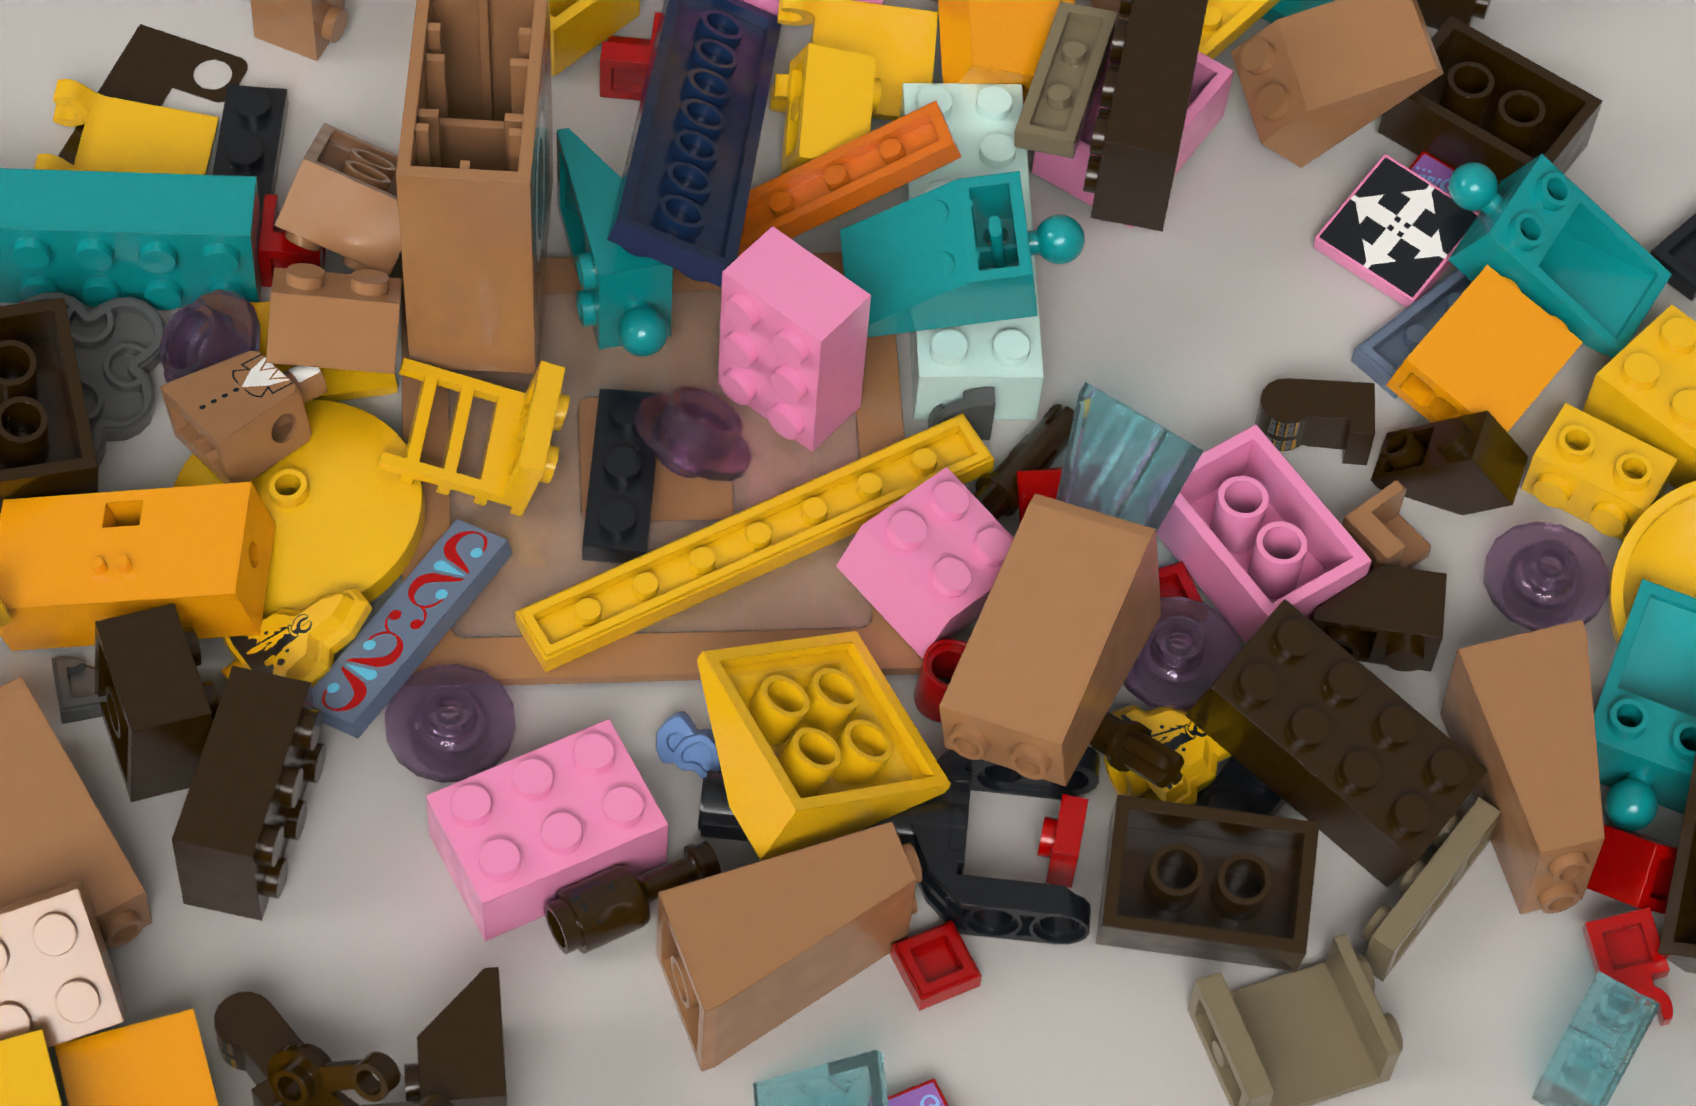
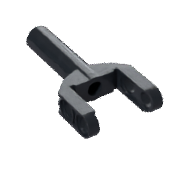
M1089 746L1066 787L1043 779H1029L1020 775L1015 770L982 759H967L954 750L949 749L937 760L951 783V786L944 794L865 828L869 829L893 822L902 845L911 843L917 853L922 870V881L919 882V886L925 901L945 922L952 920L959 934L1068 945L1086 939L1090 933V903L1064 885L962 875L965 862L970 790L1061 800L1063 794L1077 796L1088 793L1099 784L1100 756L1095 749ZM707 771V777L703 778L699 808L698 830H701L700 837L749 842L729 807L722 772Z

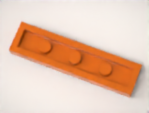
M937 101L929 103L751 189L738 257L772 226L792 239L961 158L962 156Z

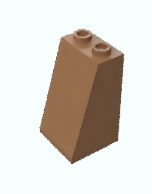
M1036 493L1034 494L939 705L945 748L954 750L967 759H982L1015 770L1020 775L1029 779H1043L1066 787L1161 616L1156 529Z
M1582 620L1458 648L1440 712L1450 739L1488 770L1471 793L1475 801L1480 797L1501 811L1490 840L1520 914L1541 909L1544 913L1548 914L1558 913L1571 908L1579 900H1582L1605 839L1587 630Z
M20 676L0 686V906L83 879L106 947L114 948L125 945L137 937L145 926L152 923L146 891L27 684Z
M893 822L658 892L656 955L701 1072L716 1067L888 955L891 951V944L908 938L911 915L917 913L915 887L916 883L922 881V870L914 847L911 843L902 845Z

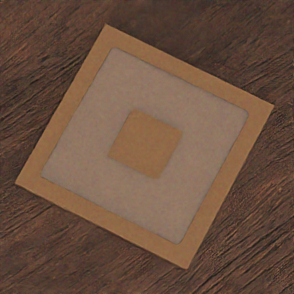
M842 252L812 253L844 276ZM546 258L536 370L541 360L565 367L561 393L570 395L569 407L560 432L553 430L550 445L560 448L557 465L549 484L539 482L522 517L510 514V506L490 500L487 501L485 506L473 503L474 496L451 489L447 496L436 492L437 485L422 481L426 503L425 525L418 548L403 572V581L456 519L507 539L512 556L404 683L403 688L701 680L697 658L702 651L850 631L858 632L884 675L919 674L923 659L836 567L856 533L546 673L544 672L515 624V611L623 564L582 560V542L600 388L663 393L647 553L905 439L896 334L867 338L861 407L814 452H811L795 439L788 440L779 435L773 429L769 420L748 405H739L732 401L725 394L721 385L718 384L721 287L707 281L699 282L692 280L682 274L680 270L673 268L671 336L667 337L665 345L657 353L651 356L639 357L626 351L623 346L598 349L592 326L583 328L579 320L575 293L580 291L581 287L573 258ZM401 260L403 361V358L409 359L406 324L403 269ZM445 369L526 393L534 374ZM402 375V440L407 445L422 381ZM436 386L419 462L439 468L442 467L458 395L457 391ZM473 396L457 473L478 479L494 402Z

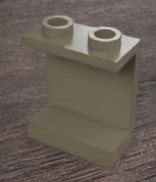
M1346 934L1333 937L1325 962L1232 991L1229 990L1221 972L1196 979L1187 1009L1230 1106H1310L1389 1081L1403 1049L1402 1035L1395 1018L1390 1013H1383L1374 994L1375 980L1372 969L1362 954H1355Z

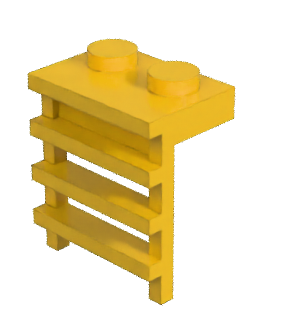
M403 358L399 375L422 381L405 457L382 451L377 468L400 474L399 482L409 485L412 484L414 479L437 485L436 492L448 496L452 489L474 496L473 503L485 506L487 501L490 500L510 506V514L522 517L539 482L549 484L557 465L560 448L550 445L553 430L560 432L569 407L570 395L561 393L565 367L541 360L526 393ZM436 386L458 392L441 468L419 462ZM473 396L494 402L478 479L457 473Z

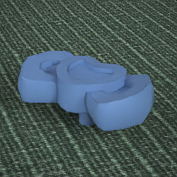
M684 711L670 715L656 731V750L663 763H675L683 771L693 770L702 779L707 777V771L721 772L712 729L698 730L689 715Z

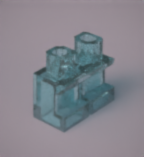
M1598 971L1545 1068L1532 1099L1545 1106H1607L1661 1004Z

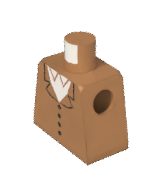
M248 351L160 386L175 436L226 484L252 481L307 443L312 432L304 404L327 392V385L318 367L294 366L281 372L272 363H266V357L259 351Z

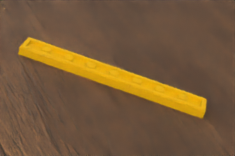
M962 413L515 611V624L546 673L857 533L861 525L946 467L964 485L983 474L993 472L995 459Z

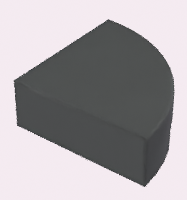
M994 387L966 390L963 392V400L952 403L945 408L941 403L930 413L927 422L928 428L963 413L980 439L990 440L996 405Z
M51 658L62 724L102 717L100 702H107L106 695L98 697L95 694V668L87 666L84 660L78 658Z

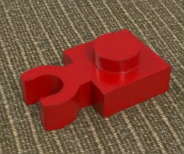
M1647 907L1586 922L1582 930L1601 992L1621 988L1624 998L1618 1010V1018L1622 1029L1627 1034L1636 1032L1638 1022L1634 1014V1007L1643 1003L1655 1008L1661 1026L1669 1025L1673 1017L1672 1002L1662 989L1654 986L1653 980L1667 977L1670 968L1667 959L1658 954L1660 937L1651 908Z

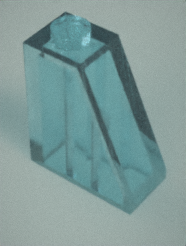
M1085 382L1078 395L1056 500L1156 529L1157 532L1204 450Z

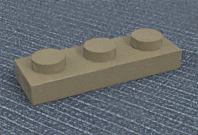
M1060 1L1015 128L1014 147L1074 158L1112 46L1115 26L1118 22V12Z
M1478 797L1464 817L1455 812L1435 838L1433 845L1439 849L1431 860L1426 862L1420 858L1409 868L1398 887V891L1403 896L1394 908L1391 909L1387 905L1382 904L1377 909L1361 936L1369 942L1364 957L1372 969L1373 976L1382 982L1385 980L1488 845L1499 819L1500 810Z

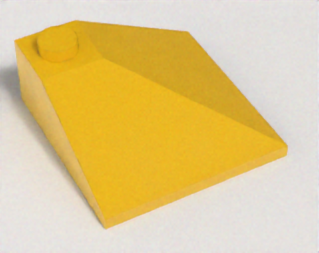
M857 631L702 651L697 658L729 807L760 861L858 832L944 794L951 786L948 778Z

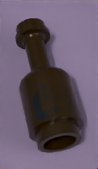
M703 841L696 845L690 843L684 846V858L643 876H636L625 865H616L557 891L556 900L544 905V914L555 942L564 954L571 953L577 949L585 954L643 928L650 921L649 905L653 900L658 899V892L722 873L720 863L710 844Z

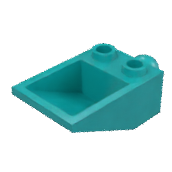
M558 129L557 206L581 290L575 293L581 326L583 328L592 326L599 350L623 346L626 351L635 356H651L662 349L667 337H671L673 267L649 257L634 256L625 251L620 245L607 240L622 178L571 129Z
M1543 154L1503 179L1499 185L1493 171L1486 165L1477 162H1469L1459 166L1450 177L1449 193L1454 203L1465 210H1481L1448 259L1457 269L1473 282L1486 265H1489L1498 274L1516 283L1521 292L1545 312L1562 320L1569 331L1583 341V345L1612 359L1628 345L1672 275L1660 262Z
M1020 171L956 179L840 230L844 276L871 295L867 338L1038 316L1031 256L1040 255L1043 259L1053 264H1067L1080 255L1085 243V235L1081 225L1074 218L1067 215H1052L1043 220L1037 230H1027Z
M1642 579L1593 709L1600 783L1611 787L1605 798V812L1609 820L1616 827L1623 830L1638 831L1647 827L1654 820L1658 811V805L1681 814L1685 813L1696 754V598Z

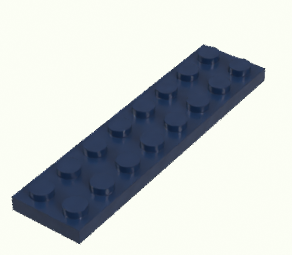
M664 0L662 16L656 33L609 229L608 241L620 245L625 251L634 256L649 257L676 268L692 280L699 282L707 281L722 288V271L738 257L781 24L777 23V16L740 0Z

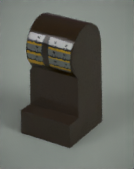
M1294 378L1277 379L1269 383L1262 390L1255 424L1278 451L1293 450L1300 445L1342 449L1343 464L1367 465L1375 436V383Z
M238 992L227 997L218 1006L214 1015V1027L223 1060L232 1068L246 1071L256 1084L251 1089L254 1106H286L275 1096L269 1084L267 1076L268 1063L272 1056L286 1046H296L303 1042L270 1001L262 995L253 992Z

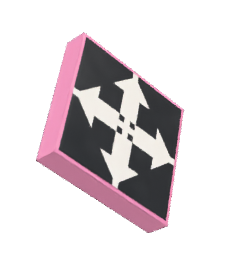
M1384 154L1315 237L1314 248L1408 308L1425 295L1451 264L1448 260L1479 213L1462 209L1454 203L1448 193Z

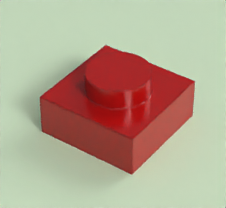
M1063 794L1058 818L1044 817L1037 856L1050 858L1046 883L1064 885L1072 888L1089 799Z

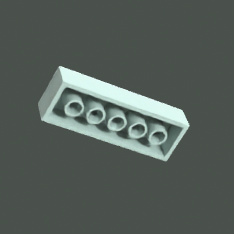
M903 83L899 118L937 101L962 157L901 186L902 203L956 179L1020 171L1027 230H1033L1027 149L1014 147L1015 128L1023 108L1022 84ZM1035 255L1031 256L1038 316L909 332L914 420H928L933 409L941 403L945 408L952 403L963 400L964 391L982 387H994L996 405L993 420H1037L1044 374Z

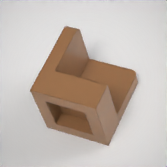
M1398 480L1344 516L1342 526L1372 560L1368 574L1382 565L1413 568L1428 557L1431 545L1399 514L1407 488Z

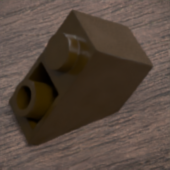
M1487 410L1388 432L1371 482L1377 488L1383 490L1398 480L1407 488L1405 497L1459 515H1467L1513 505L1528 456Z
M1382 565L1317 607L1314 611L1312 622L1358 661L1387 665L1391 669L1403 672L1415 670L1431 672L1443 639L1447 574Z

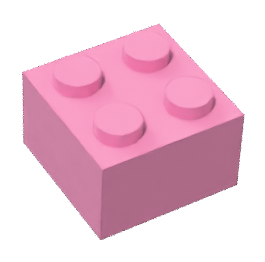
M946 467L861 525L836 567L923 659L925 652L932 644L940 640L951 639L979 618L1014 537Z

